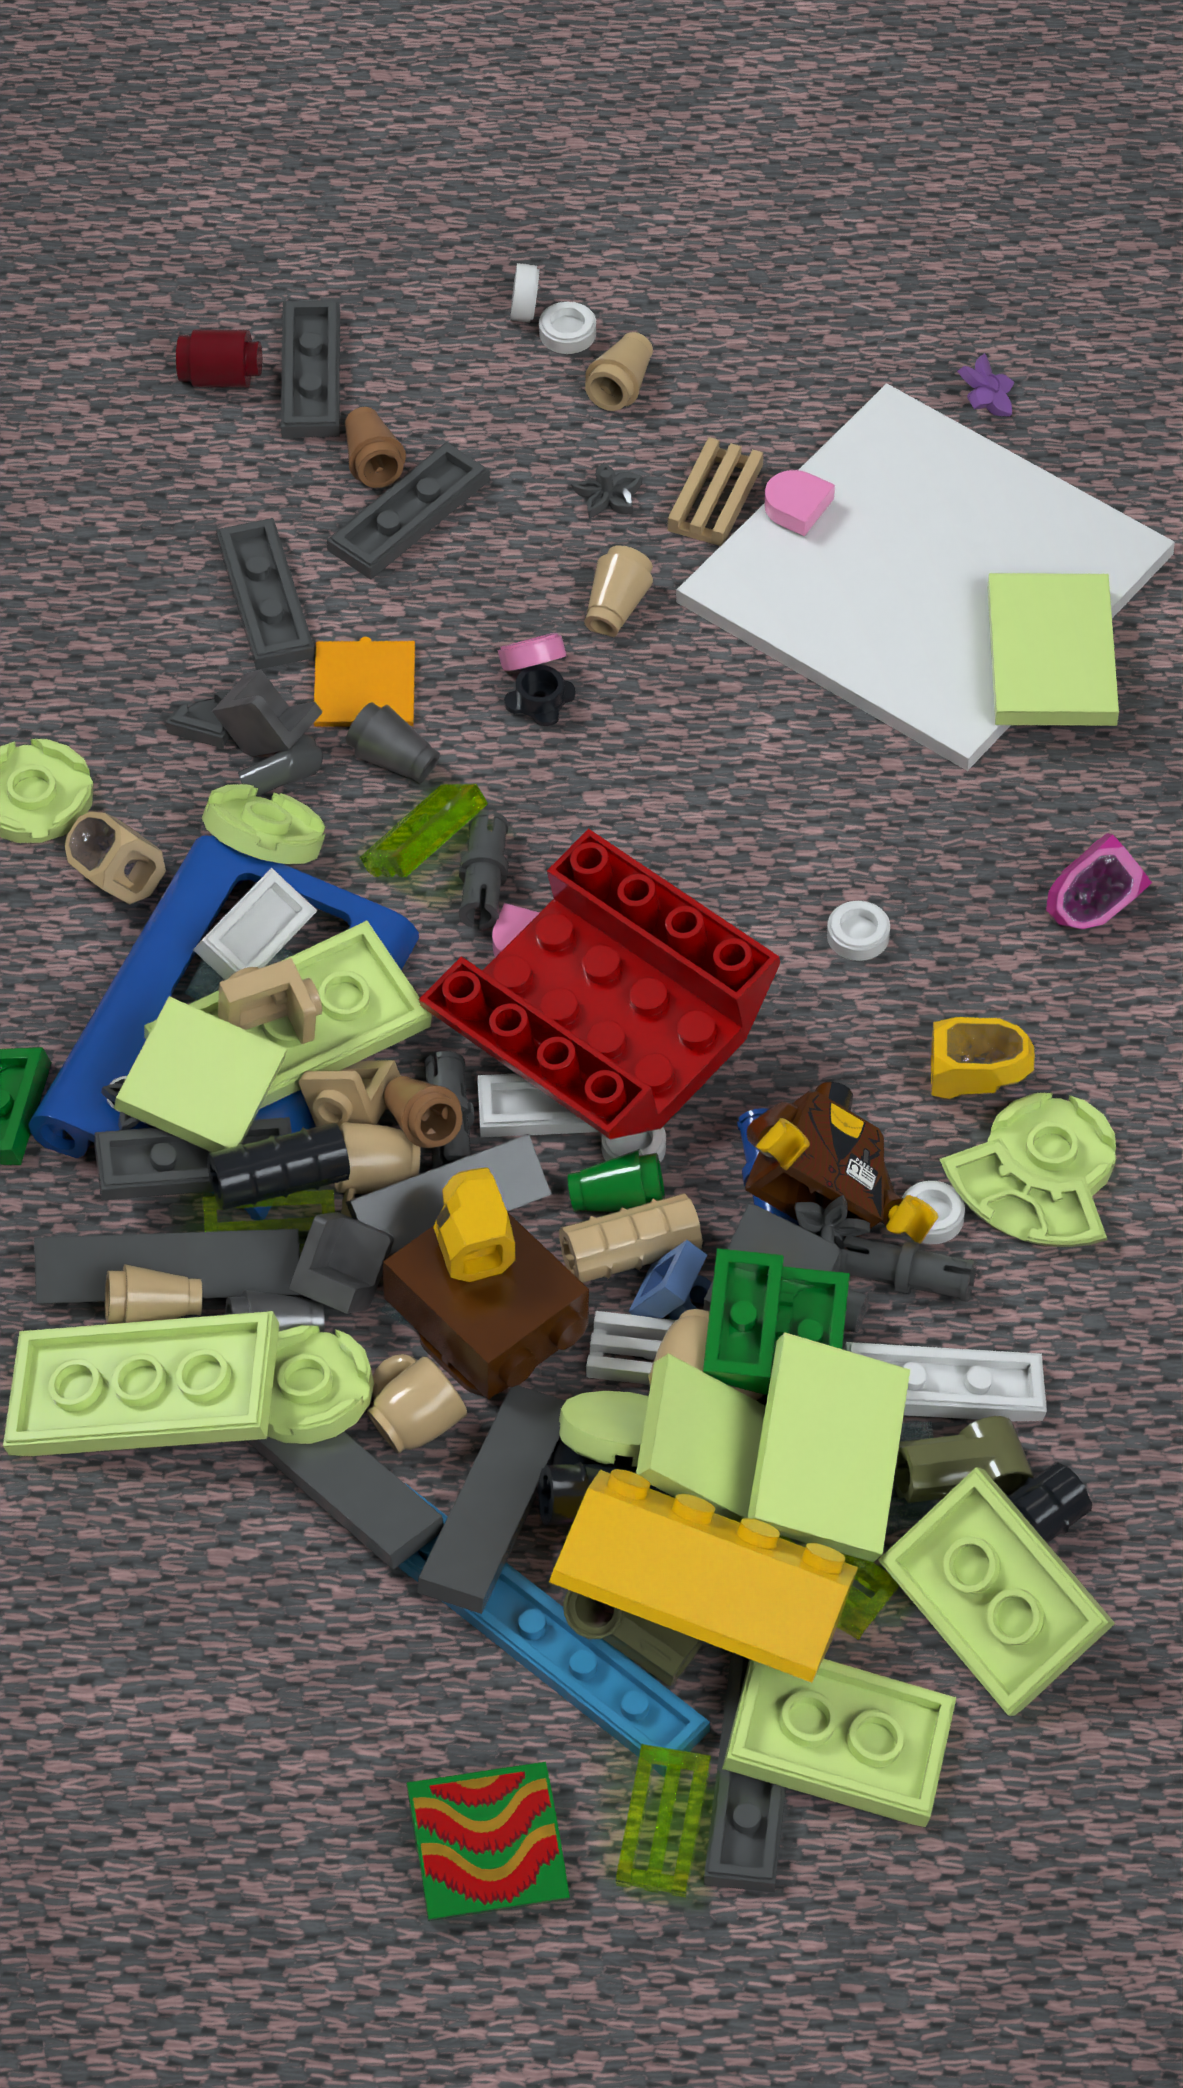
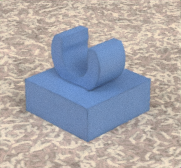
M686 1240L651 1264L630 1307L629 1313L661 1319L669 1315L671 1320H677L683 1312L698 1309L692 1304L691 1300L704 1304V1298L712 1283L707 1278L698 1275L707 1254Z

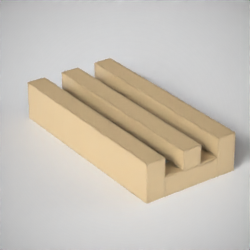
M708 437L668 517V531L721 546L726 541L763 466V452L752 449L749 456L742 455V446L730 443L728 449L724 450L719 448L720 440ZM715 461L720 462L691 523L685 522ZM734 468H742L739 478L714 528H706L705 526Z

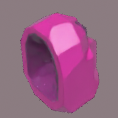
M1106 833L1066 867L1055 880L1048 892L1046 911L1058 925L1083 930L1103 925L1137 898L1152 882L1113 834Z

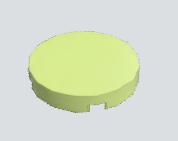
M31 739L32 745H22L16 747L15 742L0 746L1 838L16 843H42L64 836L71 830L78 817L88 813L92 806L93 781L84 758L69 746L48 739Z
M247 784L225 785L212 790L202 820L206 829L220 842L241 853L270 862L305 864L317 859L326 835H323L325 826L320 816L307 805L282 793H273L271 800L257 797L258 788Z
M1034 1093L1014 1100L996 1116L991 1127L988 1142L1001 1137L1013 1158L1034 1174L1057 1180L1085 1176L1092 1196L1107 1184L1116 1162L1115 1133L1104 1114L1087 1101L1070 1095L1069 1101L1061 1098H1052L1053 1093Z
M301 1325L279 1331L268 1437L283 1443L312 1444L336 1437L358 1422L370 1405L374 1381L365 1349L349 1334L336 1329V1335L329 1332H320L319 1326Z
M596 1391L581 1393L566 1400L560 1411L559 1435L561 1440L577 1454L596 1462L614 1464L615 1455L633 1457L632 1466L637 1467L649 1396L632 1392Z

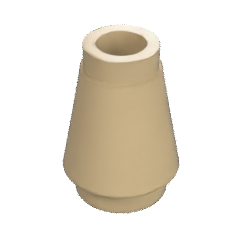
M636 332L625 334L622 339L589 365L585 375V389L588 397L595 405L604 410L616 411L635 402L653 354L652 344L644 335Z
M613 546L607 554L598 559L587 616L584 620L586 627L590 631L611 637L617 636L620 628L653 584V577L651 575L653 566L646 555L631 547Z
M126 1264L123 1266V1271H107L105 1285V1318L107 1324L177 1319L185 1315L201 1316V1279H188L185 1276Z

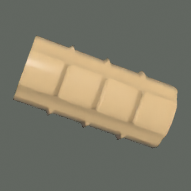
M685 1193L658 1201L652 1199L650 1203L629 1209L622 1207L619 1212L597 1218L591 1216L589 1220L561 1227L559 1230V1240L566 1268L582 1283L602 1277L609 1279L613 1274L634 1268L640 1270L642 1266L654 1263L686 1240L699 1249L702 1248L703 1242L696 1209L691 1199Z

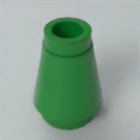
M638 1149L582 1169L580 1172L568 1174L569 1195L574 1212L585 1210L587 1212H619L622 1207L629 1209L650 1203L652 1199L656 1201L665 1199L663 1175L657 1153L642 1155L641 1150Z

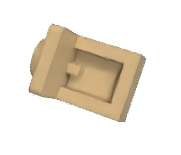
M292 958L263 968L247 967L235 972L227 980L219 982L218 1017L247 1030L288 1016L301 1044L314 1040L316 1016L322 1014L320 996L310 978L301 979Z
M395 1060L359 1061L340 1071H306L303 1073L298 1084L316 1127L336 1123L340 1128L341 1124L345 1122L376 1125L387 1107L384 1102L385 1088L391 1080L401 1075Z

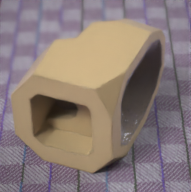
M88 812L78 817L67 835L65 851L68 863L102 890L129 905L151 896L166 873L162 851L130 826L109 814Z

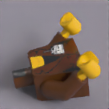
M824 1082L818 1085L815 1091H808L792 1104L787 1102L775 1104L749 1124L746 1132L748 1141L759 1150V1153L747 1179L745 1191L797 1220L795 1212L797 1202H813L822 1206L825 1210L832 1201L844 1195L848 1204L846 1218L867 1221L870 1223V1229L881 1222L888 1231L894 1234L905 1232L914 1242L921 1244L939 1217L937 1212L923 1200L911 1195H906L903 1199L894 1192L884 1162V1136L878 1127L851 1112L853 1093L846 1085L837 1082Z

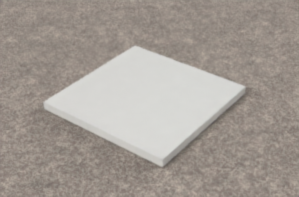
M886 383L799 469V471L810 473L835 485L834 500L808 533L803 536L773 522L766 514L763 504L676 589V602L968 771L1011 726L995 725L987 589L989 573L1109 574L1113 618L1173 555L1175 542Z

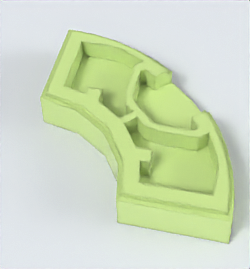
M1001 1137L940 1159L948 1180L964 1203L983 1221L1009 1236L1022 1241L1053 1247L1085 1246L1107 1240L1085 1176L1057 1180L1034 1174L1013 1158Z

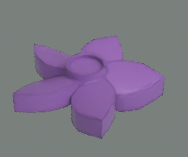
M985 353L976 360L975 370L971 367L963 366L957 371L965 382L975 388L967 395L974 409L986 407L995 416L1012 415L1011 401L1006 393L1011 390L1015 382L1006 375L992 374L991 366Z

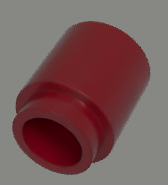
M194 329L191 335H179L177 339L176 371L180 382H191L194 388H249L251 376H261L263 363L261 342L252 341L249 330Z

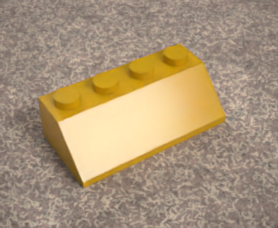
M620 1469L612 1470L611 1474L602 1470L598 1472L585 1493L554 1566L549 1583L808 1682H813L832 1642L858 1567L845 1563V1556L831 1547L818 1543H808L806 1547L779 1538L780 1532L765 1522L750 1518L737 1522L714 1513L715 1507L699 1497L689 1494H678L674 1498L650 1489V1482L636 1473Z

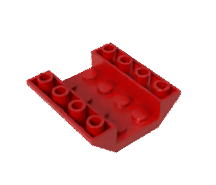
M588 828L547 870L554 899L483 970L461 956L418 1000L422 1008L611 1140L661 1129L746 1041L780 966V958L777 954Z

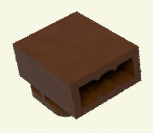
M509 1213L508 1216L515 1241V1261L502 1274L472 1282L451 1278L433 1226L383 1261L384 1299L419 1332V1339L423 1349L464 1389L473 1394L485 1396L488 1400L508 1387H515L524 1382L532 1374L536 1366L559 1349L565 1350L574 1345L584 1334L589 1321V1288Z

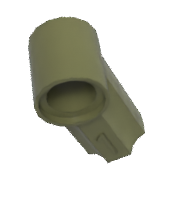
M991 1416L969 1424L959 1435L899 1442L893 1486L898 1499L905 1498L908 1503L943 1499L976 1467L984 1469L1005 1495L1014 1493L1024 1485L1028 1477L1034 1478V1475L1012 1421L1003 1416Z
M570 1590L567 1591L563 1601L564 1616L567 1623L578 1635L587 1639L602 1638L668 1686H672L703 1644V1641L615 1607L614 1614L603 1612L596 1605L594 1599Z

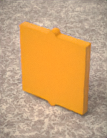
M362 637L360 641H316L314 702L317 703L323 712L313 723L314 727H351L360 711L371 702L381 708L389 705L410 726H414L415 641H371L369 637Z

